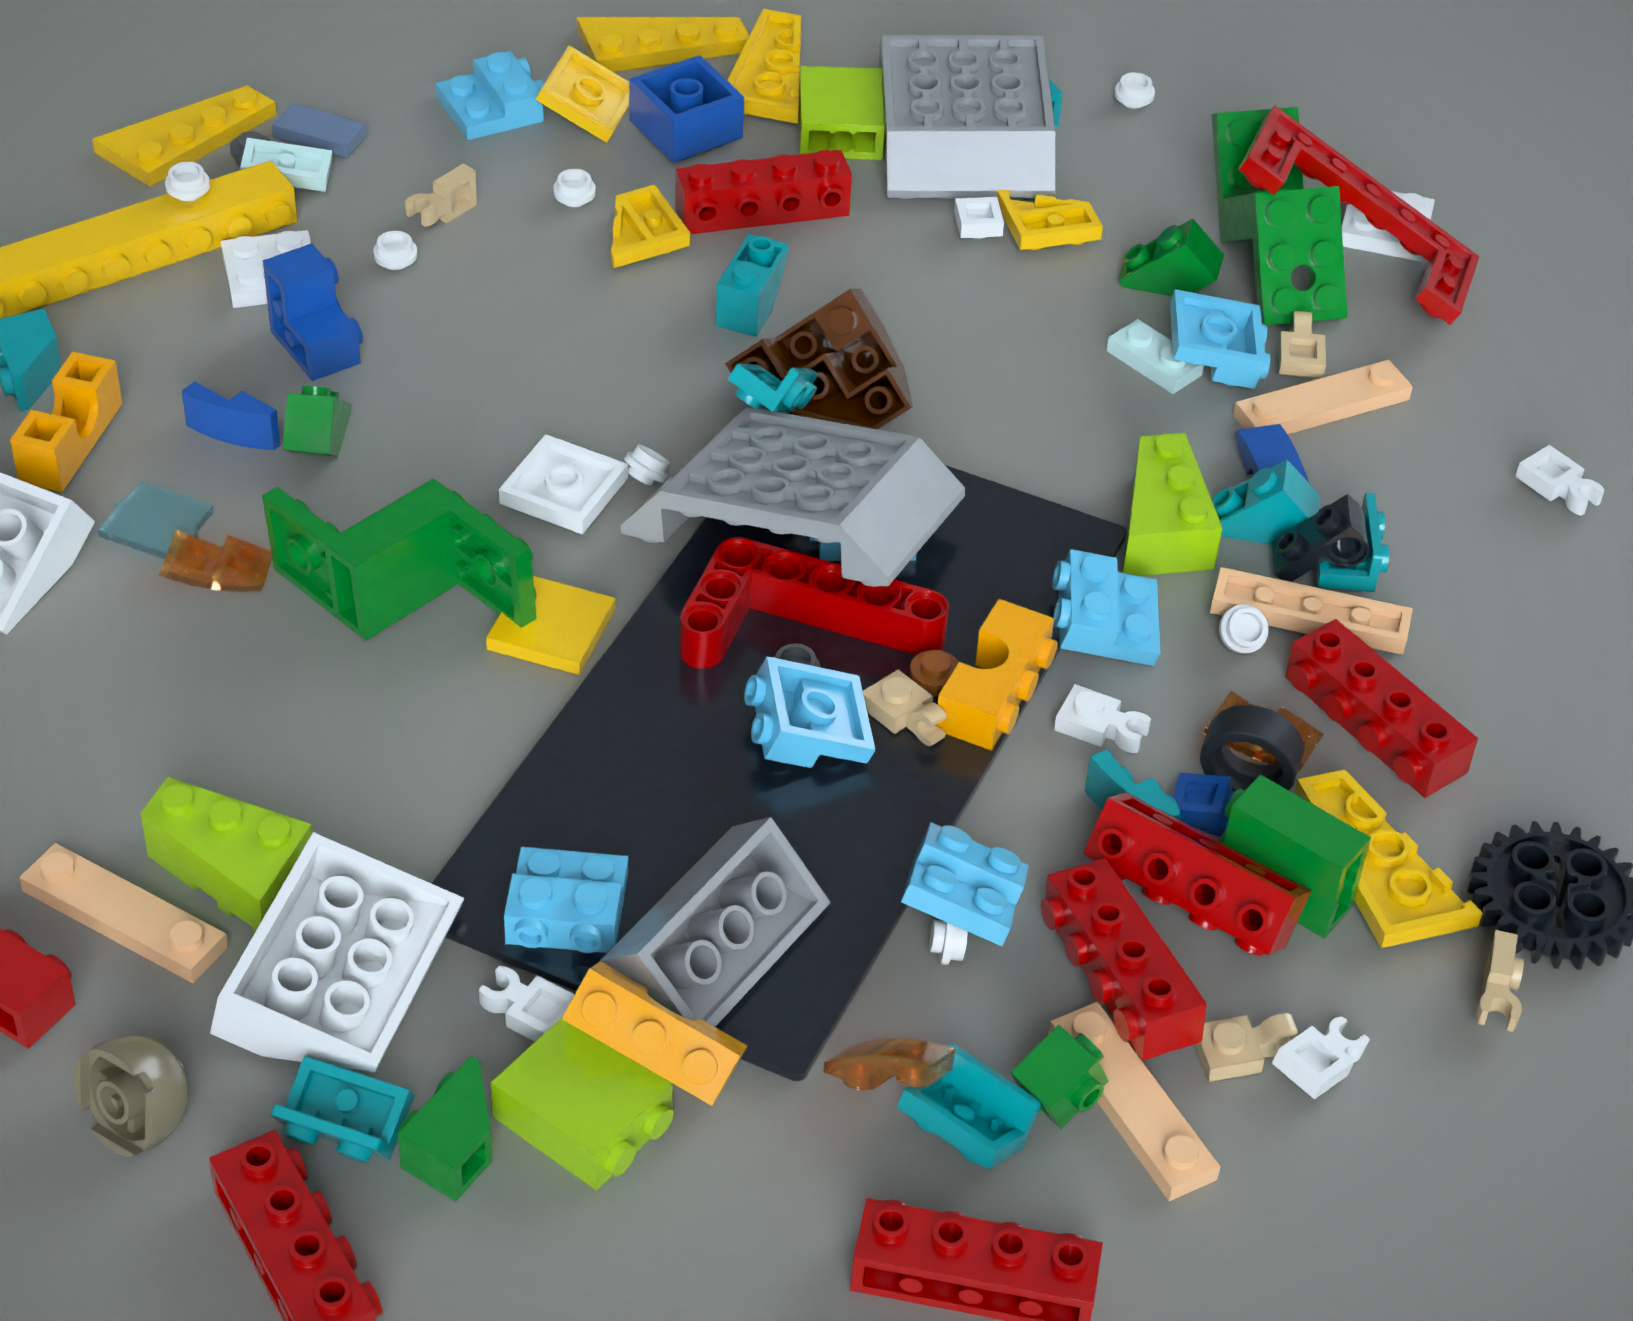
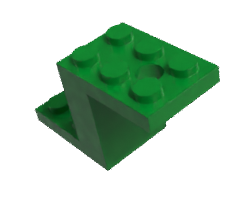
M1298 107L1279 108L1299 123ZM1271 109L1211 114L1220 243L1253 240L1257 305H1260L1262 324L1293 323L1294 311L1312 312V321L1348 318L1339 186L1304 189L1303 174L1297 168L1296 163L1293 164L1285 183L1275 195L1266 189H1259L1253 186L1239 168L1264 118ZM1299 265L1306 268L1310 276L1308 286L1302 291L1297 290L1291 283V273Z
M434 478L341 533L332 523H325L313 514L300 499L295 500L279 487L262 495L274 570L365 641L457 584L498 615L502 612L521 628L537 619L531 548L523 539L515 538L500 527L491 516L482 514L467 503L458 492L449 490Z

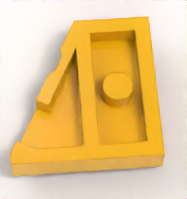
M655 184L616 195L613 245L611 246V265L613 268L690 246L689 230Z
M997 190L996 197L1002 217L1020 250H1039L1044 247L1066 244L1079 245L1084 242L1102 239L1103 225L1090 202L1073 199L1061 200L1053 196L1036 194L1035 203L1010 199L1011 190Z

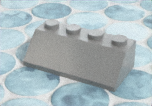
M772 817L732 826L600 961L649 989L647 994L670 1011L691 1020L700 1018L716 1027L831 902Z

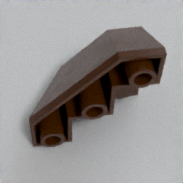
M861 289L847 290L777 337L761 339L725 363L730 373H732L737 364L760 365L781 381L784 380L791 368H809L818 373L817 378L813 382L817 390L809 403L802 410L796 407L791 412L799 415L878 430L913 408L901 360L884 325Z

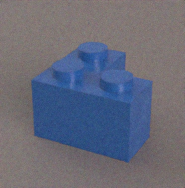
M312 243L263 260L270 331L310 380L314 381L360 364L359 344L363 342V334L358 322L354 318L349 319L341 309L336 298L335 284L339 282V276L333 261L330 258H325Z

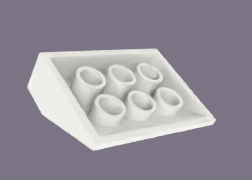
M0 473V632L7 635L73 565L95 521L72 500Z
M313 832L219 994L210 1034L262 1057L302 1062L303 1057L307 1056L341 1068L376 1072L459 912L464 898Z

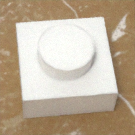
M997 197L955 198L954 215L960 238L982 239L985 237L1003 236L1004 220Z

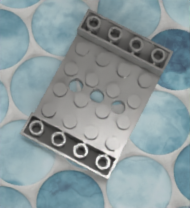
M881 35L879 66L882 68L887 198L955 199L996 197L997 190L1001 189L1011 190L1010 198L1035 199L1036 194L1055 197V125L1043 35Z
M746 407L711 437L620 525V532L623 535L638 537L644 542L664 543L689 517L704 516L724 520L727 524L735 526L751 525L766 528L776 534L792 533L813 537L822 543L839 542L841 544L842 578L861 581L864 585L871 587H888L965 497V487L920 437Z

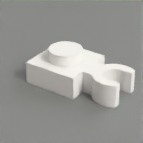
M1551 445L1544 447L1521 461L1515 476L1550 502L1560 496L1565 500L1567 508L1580 516L1585 514L1588 501L1597 506L1601 503L1604 488L1599 483L1590 479H1582L1585 470L1583 467Z
M1074 684L1056 716L1054 730L1099 747L1103 745L1106 738L1114 740L1120 749L1130 753H1138L1142 735L1147 736L1149 733L1151 718L1137 711L1120 712L1121 700Z
M498 966L495 970L496 984L505 989L494 991L482 985L479 988V1003L489 1012L505 1013L507 1028L535 1042L563 1017L575 994L539 976H536L529 986H526L520 982L518 974L513 969Z
M1343 1016L1336 1017L1331 1020L1324 1035L1311 1026L1280 1047L1272 1064L1313 1099H1316L1348 1076L1354 1062L1361 1058L1370 1038L1363 1035L1357 1040L1346 1039L1341 1033L1348 1020Z

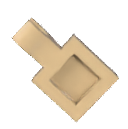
M463 163L433 181V193H418L409 196L405 200L406 216L411 217L421 212V225L427 227L436 223L438 219L447 224L477 205L476 170Z
M1294 311L1293 328H1290L1289 332L1281 331L1278 342L1279 374L1299 377H1324L1326 369L1325 335L1312 334V312Z
M896 670L863 691L867 713L894 734L907 727L922 743L930 747L945 738L946 733L936 724L946 719V712L938 704L933 703V696L900 670Z
M1499 930L1495 931L1484 966L1480 1002L1475 1015L1479 1025H1485L1488 1013L1491 1011H1498L1506 1016V1031L1514 1032L1522 1013V1004L1510 990L1518 991L1523 973L1524 959L1515 957L1518 937L1516 934Z
M1288 1013L1271 1016L1254 1028H1252L1248 1016L1244 1015L1205 1022L1202 1042L1194 1045L1208 1082L1262 1073L1264 1058L1275 1057L1279 1048L1291 1041L1290 1037L1297 1036L1298 1030L1292 1015Z

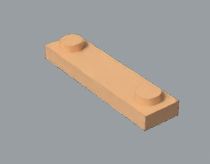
M1388 359L1235 402L1233 417L1243 429L1280 424L1288 435L1410 400L1413 386Z
M1221 567L1210 613L1223 616L1227 610L1234 606L1242 604L1251 605L1263 613L1268 626L1309 634L1330 621L1337 619L1370 648L1403 655L1413 608Z
M54 843L19 877L22 892L193 984L228 948L225 932L57 843Z
M1098 1002L1050 1021L1048 1034L1058 1025L1073 1038L1082 1033L1104 1055V1058L1099 1063L1109 1082L1104 1086L1103 1094L1097 1103L1168 1201H1172L1218 1179L1221 1166L1130 1044L1120 1038L1115 1024Z

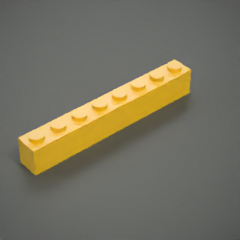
M270 160L211 179L208 192L194 201H181L167 193L0 247V319L22 314L221 248V240L236 239L241 236L254 237L296 223L297 212L294 187Z

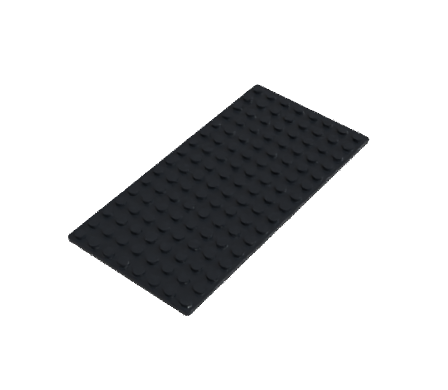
M786 413V414H791V415L802 416V415L795 414V413ZM945 465L965 487V497L917 552L916 561H909L894 580L934 590L942 594L949 603L945 646L941 651L951 654L958 662L984 669L975 665L979 630L998 599L1053 618L1054 609L1059 599V590L1053 589L1052 586L1057 562L1059 560L1065 561L1070 549L1115 558L1126 539L1127 531L1125 527ZM706 517L431 884L464 898L463 904L445 938L577 992L588 970L600 962L607 953H583L577 950L545 947L528 948L522 945L505 944L504 913L512 874H516L521 847L629 856V871L617 938L618 943L732 826L772 817L831 903L717 1024L716 1028L748 1046L741 1060L792 1081H801L807 1077L908 907L901 900L914 856L930 822L941 827L956 826L1010 734L1002 733L992 751L947 734L945 738L930 747L922 743L907 727L894 734L868 713L875 752L867 764L820 755L812 768L764 759L762 744L754 743L751 738L752 724L756 716L755 707L746 705L744 693L748 679L752 675L757 674L767 656L774 657L777 651L787 644H803L814 651L816 658L819 660L820 668L858 675L862 691L896 670H900L912 680L910 665L916 655L750 608L727 653L718 665L705 669L693 668L687 665L680 656L681 612L717 547L723 541L737 537L746 538L820 559L818 542H810L808 536L792 533L776 534L766 528L751 525L735 526L727 524L724 520ZM829 561L841 565V561ZM1053 625L1052 639L1058 642L1054 656L1055 659L1060 651L1059 628ZM1041 668L1039 670V677L1035 691L1040 685L1048 669ZM933 696V703L938 704L939 696ZM1021 700L1020 704L1018 705L1019 713L1016 723L1021 717L1029 701L1027 702Z

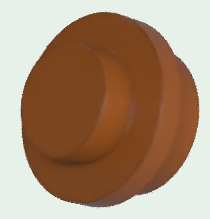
M924 651L913 658L910 665V676L915 683L932 696H939V693L959 662L954 656L944 651Z

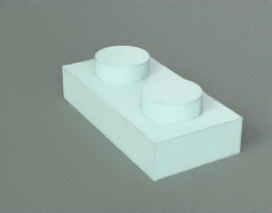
M247 138L240 170L271 160L293 187L326 192L332 164V150Z
M1139 319L1108 337L1107 352L1171 394L1176 393L1202 376L1204 365H1192L1185 361L1174 360L1172 340Z

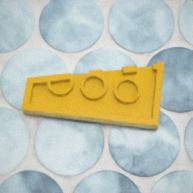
M763 8L727 80L744 96V115H754L798 124L801 15Z
M576 17L577 33L589 58L612 72L678 63L699 55L706 59L741 54L749 38V34L740 17Z
M246 85L92 138L94 153L151 187L166 179L168 171L173 165L181 162H195L231 142L240 134L248 132L277 115L276 103L274 100Z
M1345 769L1297 780L1295 789L1297 796L1371 837L1354 901L1381 948L1479 927L1483 914L1471 900L1464 903L1451 889L1453 881L1439 867L1432 870L1417 854L1419 846L1406 832L1401 834L1385 820L1387 813Z

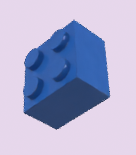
M700 55L629 79V120L672 163L743 138L744 96Z

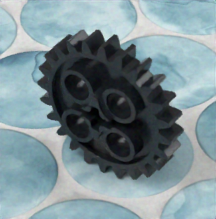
M1532 821L1528 833H1525L1515 824L1512 825L1508 837L1500 832H1496L1492 844H1482L1479 856L1475 857L1469 875L1471 878L1467 892L1473 895L1472 902L1483 913L1479 923L1480 927L1496 926L1495 931L1499 930L1518 935L1515 954L1525 948L1531 951L1530 958L1533 964H1536L1542 955L1550 957L1554 969H1559L1563 958L1569 959L1577 970H1581L1586 957L1595 965L1601 966L1606 954L1618 958L1623 945L1628 947L1632 945L1633 877L1629 876L1633 864L1631 862L1616 863L1615 860L1619 849L1615 847L1602 851L1598 848L1601 837L1598 835L1589 841L1581 839V829L1579 827H1575L1570 835L1562 834L1558 822L1553 823L1550 832H1544L1536 821ZM1556 863L1559 864V879L1557 884L1555 881H1552L1556 871ZM1555 904L1557 907H1560L1556 919V926H1554L1553 924V911L1555 908Z

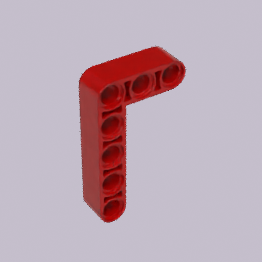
M730 538L723 541L717 547L681 612L680 656L687 665L693 668L705 669L718 665L727 653L750 608L913 655H918L928 650L941 651L945 646L949 603L942 594L934 590L898 580H893L888 587L867 586L861 581L842 578L840 564L746 538Z

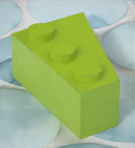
M1186 433L1140 436L1132 485L1123 573L1148 576L1214 570L1222 525Z
M170 777L165 779L140 813L148 857L191 889L196 890L200 888L215 899L218 909L229 917L233 914L238 916L253 928V935L313 833L312 824Z

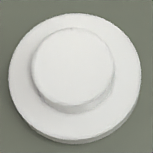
M1132 72L1121 77L1120 82L1115 86L1114 95L1124 106L1139 109L1153 102L1155 89L1152 86L1150 77L1142 73Z
M181 162L169 169L168 176L165 179V187L167 193L181 201H194L208 192L210 180L201 165L194 162Z
M568 169L558 175L557 181L553 186V194L559 202L569 207H580L594 199L596 186L588 172L581 169Z
M385 232L378 237L377 244L373 248L374 260L377 264L389 270H402L416 261L417 246L412 242L410 235L405 232Z
M638 444L633 452H627L624 460L630 465L628 473L640 482L652 486L654 481L661 483L666 481L668 474L665 471L670 462L656 451Z
M1245 604L1234 606L1227 610L1220 620L1219 633L1221 640L1228 649L1235 653H1252L1261 648L1268 637L1267 620L1263 613L1254 606Z
M933 919L930 930L929 951L938 953L939 964L949 965L950 960L963 961L968 931L943 920Z

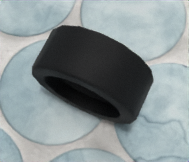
M1235 705L1220 711L1211 721L1201 748L1199 760L1205 775L1230 776L1232 790L1235 792L1240 788L1246 790L1260 775L1290 790L1294 785L1305 746L1300 732L1287 718L1277 712L1256 705ZM1230 742H1246L1260 746L1270 752L1278 763L1259 765L1245 761L1233 754L1225 744Z

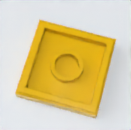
M568 46L535 100L607 143L629 106V82L573 47Z
M533 576L536 591L535 606L537 619L521 628L501 612L486 637L487 650L580 675L616 611V598Z

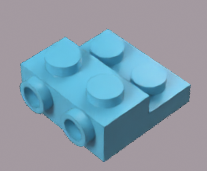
M511 51L495 52L487 57L474 59L473 74L458 75L449 80L435 83L437 99L467 141L544 121L543 104L535 100L544 83L541 79L533 81L527 60L525 58L516 59Z
M1177 289L1174 290L1170 300L1174 360L1185 361L1192 365L1210 366L1211 378L1214 382L1223 383L1228 386L1255 389L1259 379L1264 380L1270 367V354L1265 353L1264 348L1267 338V325L1262 324L1260 305Z
M1070 549L1065 561L1059 560L1057 562L1052 580L1053 589L1059 590V599L1054 609L1053 618L1054 627L1059 628L1060 649L1155 666L1161 655L1157 579L1118 572L1117 558Z
M767 656L757 674L752 675L748 679L744 700L746 705L755 707L756 711L751 729V738L754 743L762 744L764 759L812 768L820 755L867 764L875 752L870 722L858 675Z
M930 822L914 856L901 902L1002 946L1011 929L1015 905L1024 889L1029 865L1021 862L1017 855L1007 849L1000 847L991 849L971 840L970 836L959 828L953 826L941 827Z
M521 847L516 874H512L504 913L505 944L522 945L528 948L545 947L577 950L583 953H608L617 944L629 871V856Z

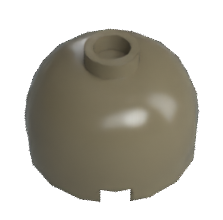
M130 1034L114 1038L92 1047L88 1053L80 1056L75 1062L73 1086L78 1107L81 1112L90 1107L94 1118L99 1123L90 1129L96 1138L112 1152L131 1157L145 1150L152 1149L175 1131L186 1114L189 1092L185 1068L182 1062L170 1050L155 1039Z

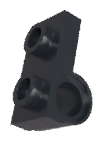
M1346 494L1332 504L1322 507L1315 515L1293 529L1283 532L1279 538L1272 542L1275 575L1281 580L1293 582L1326 560L1339 567H1352L1362 563L1369 554V543L1365 514L1360 508L1359 503Z

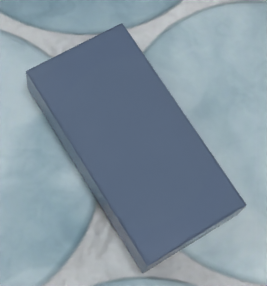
M292 103L272 124L273 137L306 147L332 150V154L348 158L367 136L366 123Z

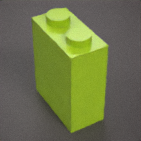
M800 66V154L816 153L820 150H842L845 159L882 160L885 131L882 68Z
M562 1018L491 1082L493 1118L596 1191L612 1176L618 1177L622 1175L631 1165L636 1152L651 1138L656 1140L661 1137L670 1126L674 1116V1111L672 1110L673 1083L564 1021Z

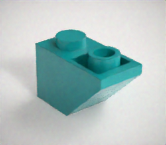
M747 235L717 283L716 326L755 337L758 336L773 311L789 254V244L775 241L765 236Z
M45 309L0 319V385L4 396L13 395L19 412L29 410L52 384V379L61 368L57 337Z
M1285 460L1271 468L1259 470L1252 478L1234 487L1223 488L1211 500L1222 525V537L1272 545V542L1279 538L1283 532L1293 529L1319 511L1321 496L1288 460Z

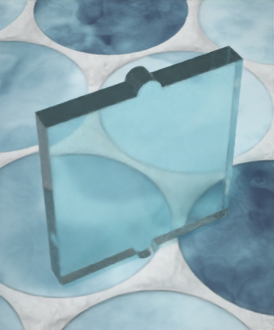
M140 481L123 502L115 503V511L100 526L98 535L101 538L172 562L190 540L198 538V531L214 513L213 505Z

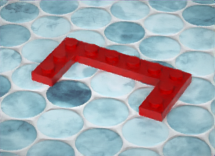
M1274 105L1264 118L1239 168L1245 174L1246 179L1253 186L1259 189H1266L1275 195L1285 183L1293 164L1296 163L1299 171L1306 177L1317 179L1327 187L1339 186L1340 202L1353 205L1365 214L1368 222L1375 228L1388 231L1399 239L1400 244L1406 251L1413 255H1420L1428 261L1415 300L1420 303L1422 309L1428 315L1434 318H1441L1451 325L1462 312L1480 256Z

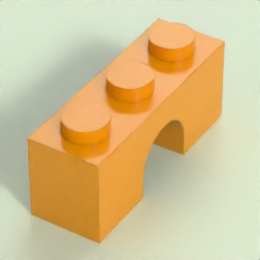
M71 352L52 379L54 389L52 414L30 410L10 439L18 480L39 488L63 493L123 404L115 360Z
M998 599L979 630L975 665L984 669L975 668L961 662L958 663L939 693L938 705L946 712L947 717L936 725L947 735L992 751L1001 734H1010L1018 717V705L1021 700L1028 702L1031 699L1038 682L1039 670L1041 668L1048 669L1054 659L1058 642L1052 639L1054 618Z
M602 961L592 966L584 977L562 1019L712 1106L722 1093L748 1046L700 1018L697 1020L687 1019L663 1007L647 994L649 991L647 987Z

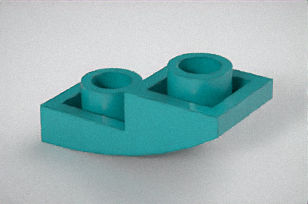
M1108 749L1090 756L1084 791L1101 810L1108 797L1127 792L1181 821V813L1177 802L1171 795L1165 794L1154 778L1135 784L1130 771L1126 767L1120 766Z

